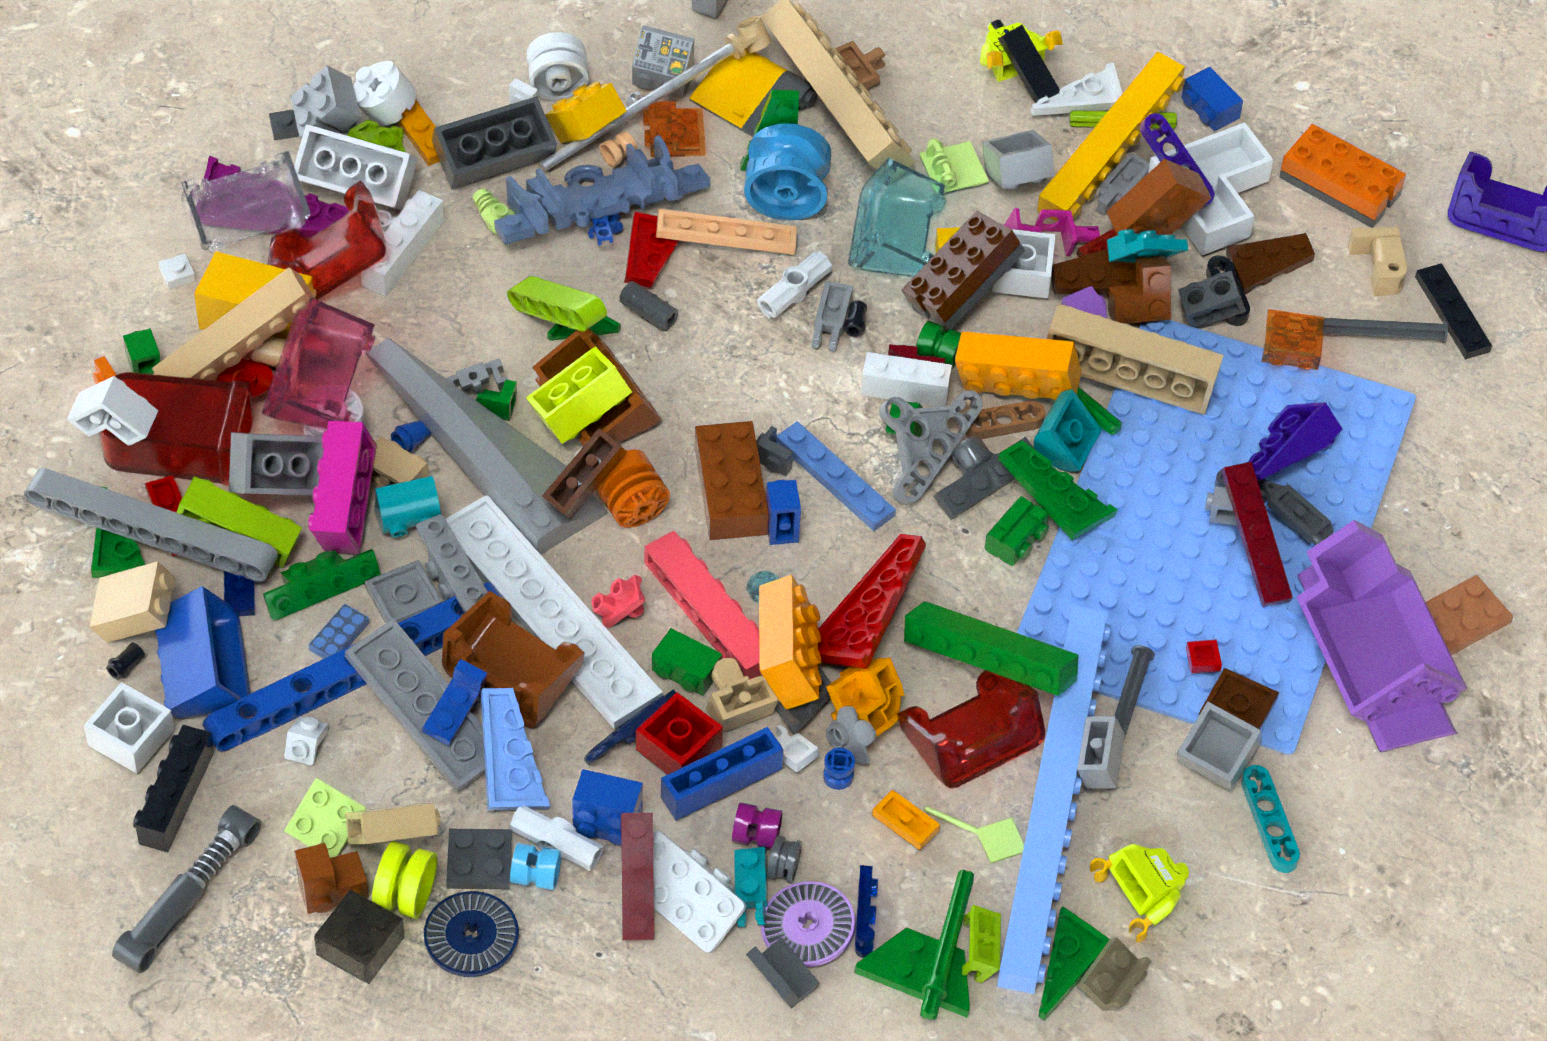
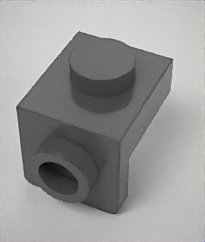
M771 426L765 434H760L756 441L760 464L764 465L768 470L786 477L792 470L793 451L776 443L777 428Z

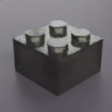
M351 889L314 935L317 956L367 984H370L405 938L402 917Z

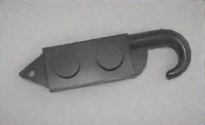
M1266 480L1263 482L1262 487L1268 499L1267 507L1307 542L1317 545L1333 534L1331 521L1289 484L1282 486Z

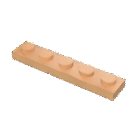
M659 209L656 237L794 255L797 226Z

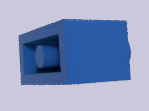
M1211 67L1185 79L1181 98L1187 106L1191 107L1199 115L1202 122L1207 124L1214 132L1240 119L1243 99Z
M796 480L767 482L766 501L769 513V544L799 543L801 505Z

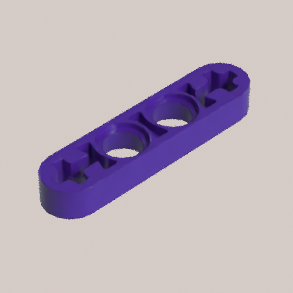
M1158 113L1148 115L1140 125L1142 136L1160 162L1163 159H1167L1200 174L1211 196V199L1203 205L1202 209L1207 207L1215 197L1213 187L1167 120ZM1156 123L1159 128L1151 131L1149 126ZM1165 134L1166 137L1158 143L1157 139ZM1165 143H1170L1175 147V156H1168L1164 153L1163 146Z

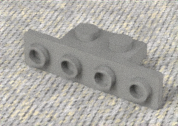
M439 514L416 524V530L428 549V562L425 563L430 578H436L439 583L438 589L442 599L446 601L455 596L466 613L488 591L444 516Z

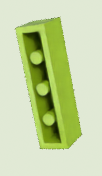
M195 476L177 510L179 514L271 545L278 553V558L274 565L281 568L285 566L302 530V527L293 520L282 518L269 512L264 506L252 504L234 492H227L216 487L211 481Z

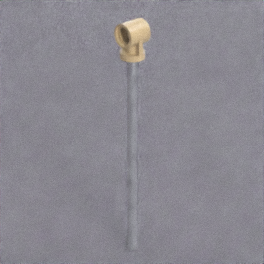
M752 16L741 21L736 26L738 35L729 33L724 37L726 46L628 106L624 114L589 138L573 141L540 162L544 171L551 169L730 55L739 60L745 56V49L748 53H753L767 47L772 40L761 17Z

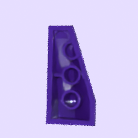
M1326 402L1287 405L1267 428L1270 432L1268 438L1265 437L1260 440L1258 445L1261 450L1253 454L1248 462L1252 461L1257 480L1264 479L1331 446L1335 442V437L1343 429Z

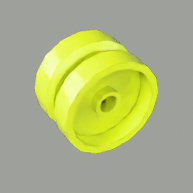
M391 841L383 853L375 876L372 890L373 907L391 912L398 905L399 914L418 919L423 913L432 891L437 871V853L419 848L412 855L409 845Z

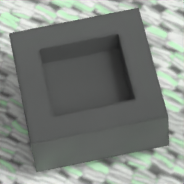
M294 110L269 113L274 141L299 137Z

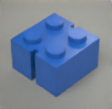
M582 769L572 799L573 826L576 832L587 838L595 837L608 840L615 845H621V813H642L643 783Z

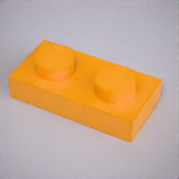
M893 789L873 808V817L918 850H921L940 831V824Z

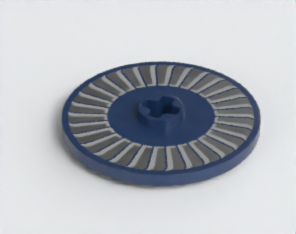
M479 891L460 892L443 899L429 913L424 925V944L430 958L441 969L463 977L483 976L501 968L514 954L519 940L518 922L511 908L496 896ZM469 930L472 933L477 931V936H466V931Z

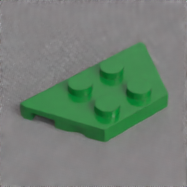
M906 927L860 960L855 966L854 973L923 1000L922 987L927 984L939 940ZM956 947L945 988L947 990V997L941 1000L940 1007L967 1018L970 1011L967 975H962V966L966 963L965 950Z

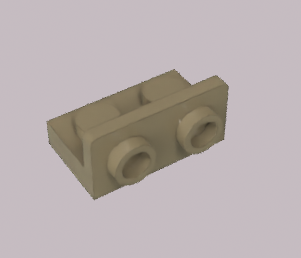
M1117 937L1112 938L1077 985L1102 1011L1115 1007L1121 1008L1129 1001L1131 997L1129 993L1133 987L1146 977V969L1152 961L1148 957L1138 959Z

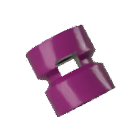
M740 802L734 820L732 842L749 845L754 841L758 847L772 850L777 835L780 834L783 811L767 807L763 811H759L757 805ZM751 824H758V826L756 828L755 826H751Z

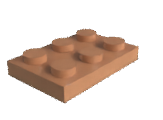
M1478 575L1426 601L1451 655L1510 624L1513 619L1510 611Z

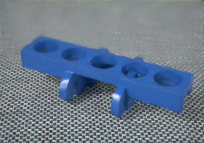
M620 214L606 215L598 219L591 218L593 227L588 230L589 238H594L593 233H595L598 245H602V241L608 240L609 243H613L612 234L619 233L623 229V224L618 221Z

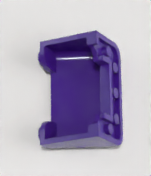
M1470 151L1460 170L1448 208L1450 222L1457 227L1535 251H1547V185L1543 195L1492 180L1490 179L1493 170L1491 161L1481 154Z

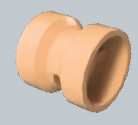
M622 131L615 136L614 140L604 141L600 144L603 159L612 168L620 165L623 159L627 158L626 144L631 143L635 150L638 149L635 140L627 131Z

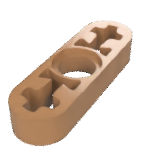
M1026 401L981 409L973 422L981 427L976 428L975 424H971L965 435L968 438L979 436L981 439L1036 430L1041 427L1044 421L1045 408L1039 402ZM1027 413H1032V415L1036 417L1032 418L1031 415ZM1000 416H1006L1012 422L1004 425L1000 424L996 419Z

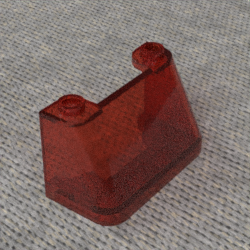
M361 180L345 192L344 203L349 212L341 219L308 240L296 229H285L271 238L267 265L282 269L290 267L297 273L312 276L313 289H316V301L371 267L385 256L387 248L386 239L370 190Z
M984 670L976 682L977 696L929 719L927 711L920 706L909 707L897 713L901 730L937 779L948 788H957L1041 744L1045 736V725L1036 690L1029 685Z

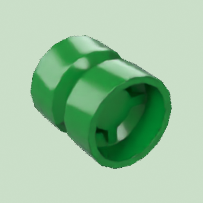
M927 321L916 343L917 356L945 358V364L952 365L951 369L956 366L955 358L961 332L953 329L945 332L942 325Z

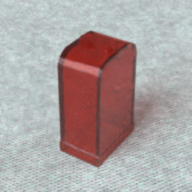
M132 372L120 373L115 376L117 379L125 382L139 396L147 399L158 412L147 437L128 446L107 429L99 432L104 461L108 467L121 472L163 477L173 475L174 478L192 480L195 476L213 483L229 486L231 433H251L254 421L250 382H226Z

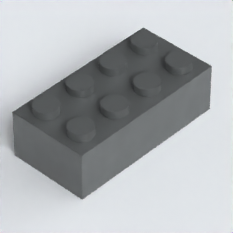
M537 96L435 127L432 137L433 146L451 189L541 162L554 154L557 147V142Z

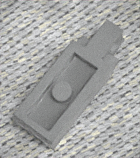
M1130 152L1102 183L1101 189L1098 192L1100 198L1097 201L1096 211L1106 215V212L1148 174L1150 163Z

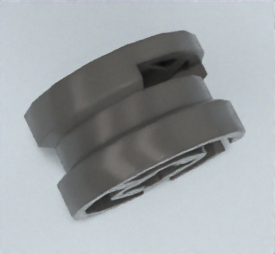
M777 835L769 859L767 878L785 877L787 883L792 884L800 860L802 841L791 842L787 841L785 837Z

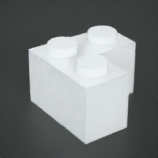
M113 376L79 392L67 420L89 437L107 429L129 446L147 437L158 410L147 399L131 390L125 382Z

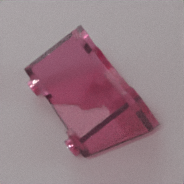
M310 297L292 321L263 406L262 414L273 419L325 430L328 428L329 421L348 422L351 412L347 411L348 405L345 404L360 356L364 351L369 352L374 344L375 336L372 335L375 324Z

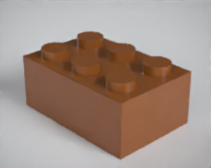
M1163 159L1106 213L1116 233L1121 230L1132 229L1135 234L1155 230L1157 235H1171L1181 228L1192 215L1201 210L1203 205L1211 199V196L1199 173Z

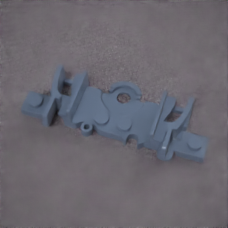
M659 135L654 137L655 158L647 160L641 149L635 150L632 144L629 143L626 144L627 166L613 169L612 174L604 176L602 168L598 166L580 165L574 167L564 177V181H567V187L565 188L561 184L553 186L540 168L536 169L535 178L526 180V190L512 176L506 177L507 204L515 215H508L494 220V226L505 244L534 237L535 230L539 234L548 233V218L557 230L569 227L573 222H576L580 227H586L590 224V218L598 219L619 212L630 213V205L637 204L641 206V209H644L648 204L664 200V197L668 201L681 199L683 194L710 187V177L699 163L673 170V162L670 159L668 148ZM584 180H590L595 182L591 186H582L579 184V182Z

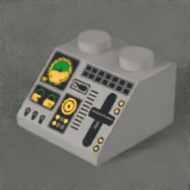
M643 25L632 65V85L655 90L694 66L695 39ZM691 80L668 95L684 98Z

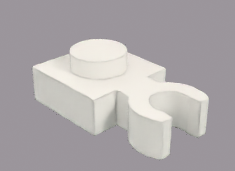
M776 726L779 737L775 738L784 749L783 763L795 772L800 771L819 757V748L802 735L796 733L790 737L784 726Z

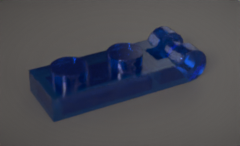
M860 865L855 932V953L861 958L869 955L874 949L875 931L869 927V924L875 925L876 906L870 904L871 897H877L878 879L872 878L873 866Z

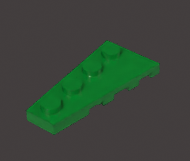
M771 90L762 110L761 119L754 129V135L765 127L776 124L798 125L799 91ZM750 141L745 157L743 156L740 162V171H746Z
M1023 440L1001 451L998 460L1038 504L1047 511L1048 515L1071 540L1115 517L1118 511L1117 508L1111 504L1106 506L1097 499L1098 495L1088 488L1085 491L1073 482L1074 477L1065 471L1060 472L1051 466L1052 461Z

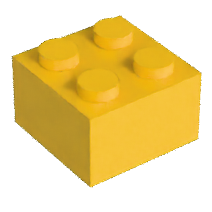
M595 82L588 87L586 84H583L574 89L572 97L560 99L552 104L553 109L545 114L560 143L589 138L627 110L612 83L600 84V82Z

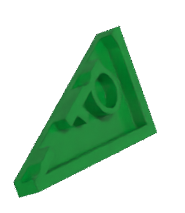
M96 527L91 566L92 578H100L146 565L140 554V549L134 540Z
M1064 906L1060 909L1038 1015L1044 1021L1078 984L1110 940V938Z

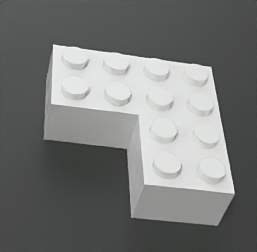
M1242 123L1184 145L1213 187L1215 193L1213 201L1207 207L1196 212L1182 225V228L1202 256L1250 238L1254 215L1238 193L1269 182L1273 159L1248 125ZM1176 149L1164 153L1168 156H1175ZM1157 156L1150 158L1148 173L1160 163Z

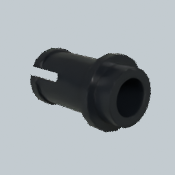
M855 300L850 303L848 318L844 321L843 326L849 336H860L866 329L864 319L867 305L863 301Z
M131 642L116 658L108 660L109 665L106 669L114 679L126 678L128 671L145 656V653L138 644Z

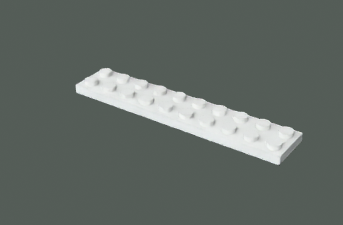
M488 495L445 519L475 571L485 583L491 582L494 584L501 596L510 603L514 616L529 633L555 650L562 642L576 644L585 652L583 665L571 681L613 729L628 721L655 699L663 696L661 689Z

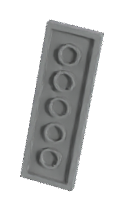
M394 618L345 651L344 656L457 793L485 774L483 726L471 711L449 746L422 732L425 722L449 684Z

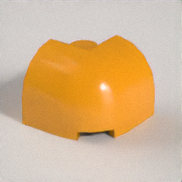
M890 657L872 659L867 669L851 666L839 673L840 678L826 686L836 709L830 714L833 720L837 719L840 708L852 706L857 712L858 719L865 720L873 726L877 737L892 727L899 719L897 714L900 709L901 696L905 695L902 683Z

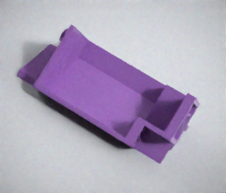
M1353 520L1307 551L1312 565L1297 575L1304 588V592L1296 596L1352 716L1367 723L1380 752L1457 734L1443 703L1455 700L1460 692L1467 689V686L1411 571L1395 562L1383 535Z

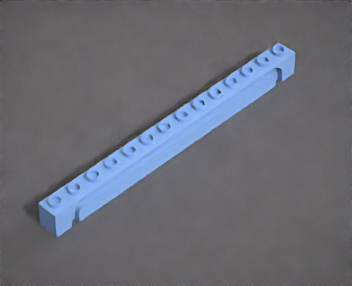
M1072 606L1063 649L1079 654L1077 681L1059 696L1054 695L999 971L997 987L1035 994L1036 984H1043L1046 965L1040 963L1042 955H1049L1052 937L1046 936L1047 927L1054 928L1057 910L1051 909L1052 900L1059 901L1062 883L1056 882L1057 874H1064L1067 856L1061 855L1062 848H1069L1072 829H1067L1068 820L1074 821L1077 803L1072 802L1073 794L1079 795L1082 782L1081 777L1077 776V767L1086 716H1094L1097 700L1091 699L1092 692H1099L1102 675L1096 674L1097 666L1104 667L1106 649H1101L1102 641L1108 642L1111 625L1106 624L1107 612L1078 606Z

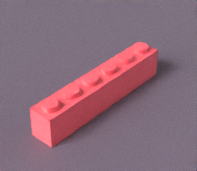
M673 530L644 546V564L712 647L722 653V658L735 659L744 676H748L749 680L761 676L758 626L753 620H748L743 614L740 604L727 595L722 582L712 577L706 563L701 558L697 559L692 553L687 540L681 539Z

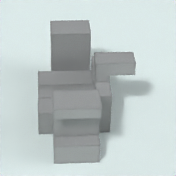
M500 358L485 364L480 362L456 371L455 375L446 378L455 386H460L463 392L473 388L475 393L482 391V385L489 383L488 375L493 374L499 391L502 390L505 379L508 380L507 376L504 378L500 376L501 373H504Z

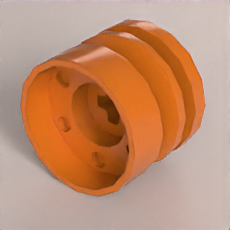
M637 449L626 450L625 456L596 489L601 499L607 504V508L619 526L625 528L637 527L649 522L659 515L670 499V491L660 476L655 473V468L644 452Z

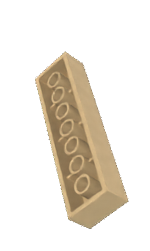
M780 0L761 16L873 168L891 183L915 163L909 154L912 148L903 138H900L897 134L899 132L889 119L885 118L883 109L876 101L873 102L870 98L872 96L862 83H859L856 73L849 65L844 63V57L830 44L832 42L822 29L818 28V22L809 12H806L798 1L792 3L790 0Z

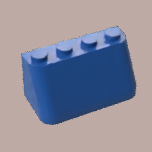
M203 586L172 601L166 627L155 630L159 648L157 654L162 671L161 682L165 694L164 706L170 709L175 717L186 718L212 714L249 695L250 687L241 625L235 609Z

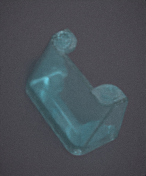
M887 158L866 181L861 190L848 259L849 266L862 271L914 277L934 256L932 252L926 251L931 217L935 212H940L944 207L946 198L943 197L945 185Z

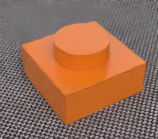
M105 356L94 360L96 372L93 373V378L96 384L113 376L117 378L115 371Z

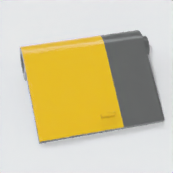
M745 49V56L739 60L730 55L714 65L689 97V100L753 137L754 129L761 119L762 110L771 90H798L800 109L811 107L817 99V93L808 81L757 52L748 53Z

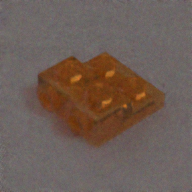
M675 101L655 102L648 109L643 110V126H649V130H644L645 147L650 146L651 158L655 157L654 137L659 135L665 142L670 157L705 156L703 108H676Z
M1268 309L1261 362L1271 363L1272 365L1294 366L1304 370H1318L1322 353L1324 317Z

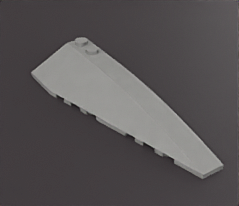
M388 338L366 351V356L484 496L488 495L540 555L607 515V510L592 494L571 519L566 517L542 497L545 491L567 467L392 339Z

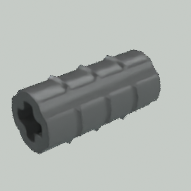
M630 281L623 288L619 296V301L627 306L630 311L636 312L641 318H645L652 325H656L663 331H668L678 318V309L635 281Z

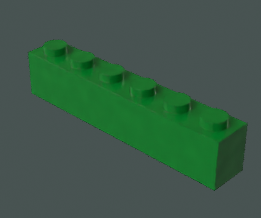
M926 601L905 615V642L1057 696L1077 681L1079 654Z

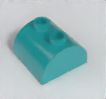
M1066 390L1057 396L1038 430L1033 444L1036 451L1052 461L1051 466L1068 472L1080 471L1102 429L1073 390Z
M433 476L375 489L374 512L382 534L390 532L392 538L402 537L408 533L407 528L416 527L417 523L441 514Z

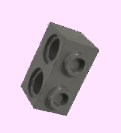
M1232 270L1218 273L1211 278L1200 282H1193L1186 287L1178 289L1185 315L1191 327L1201 328L1246 312Z

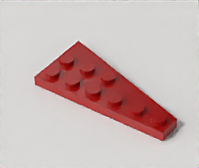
M900 534L818 628L821 636L818 650L822 663L868 668L926 547L922 536Z

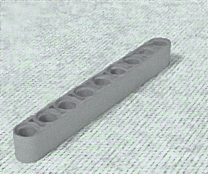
M41 468L37 470L24 492L25 499L41 509L256 582L266 580L278 558L275 548L267 543L49 469Z

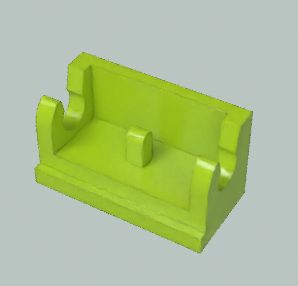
M973 905L971 911L963 918L964 926L970 924L969 961L962 966V975L965 976L970 971H977L974 975V981L983 983L1000 969L1001 914Z

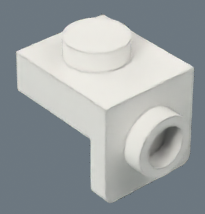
M299 716L287 731L285 759L313 765L316 759L317 747L327 735L328 724L319 722L314 717Z

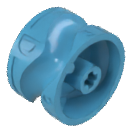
M776 124L765 127L757 132L749 145V160L744 185V193L748 203L759 213L774 219L800 220L818 213L824 207L828 195V188L822 181L828 175L831 166L832 154L827 140L817 131L797 124Z

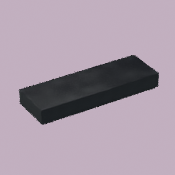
M1023 25L998 38L1035 103L1045 96L1051 98L1059 94L1060 89Z

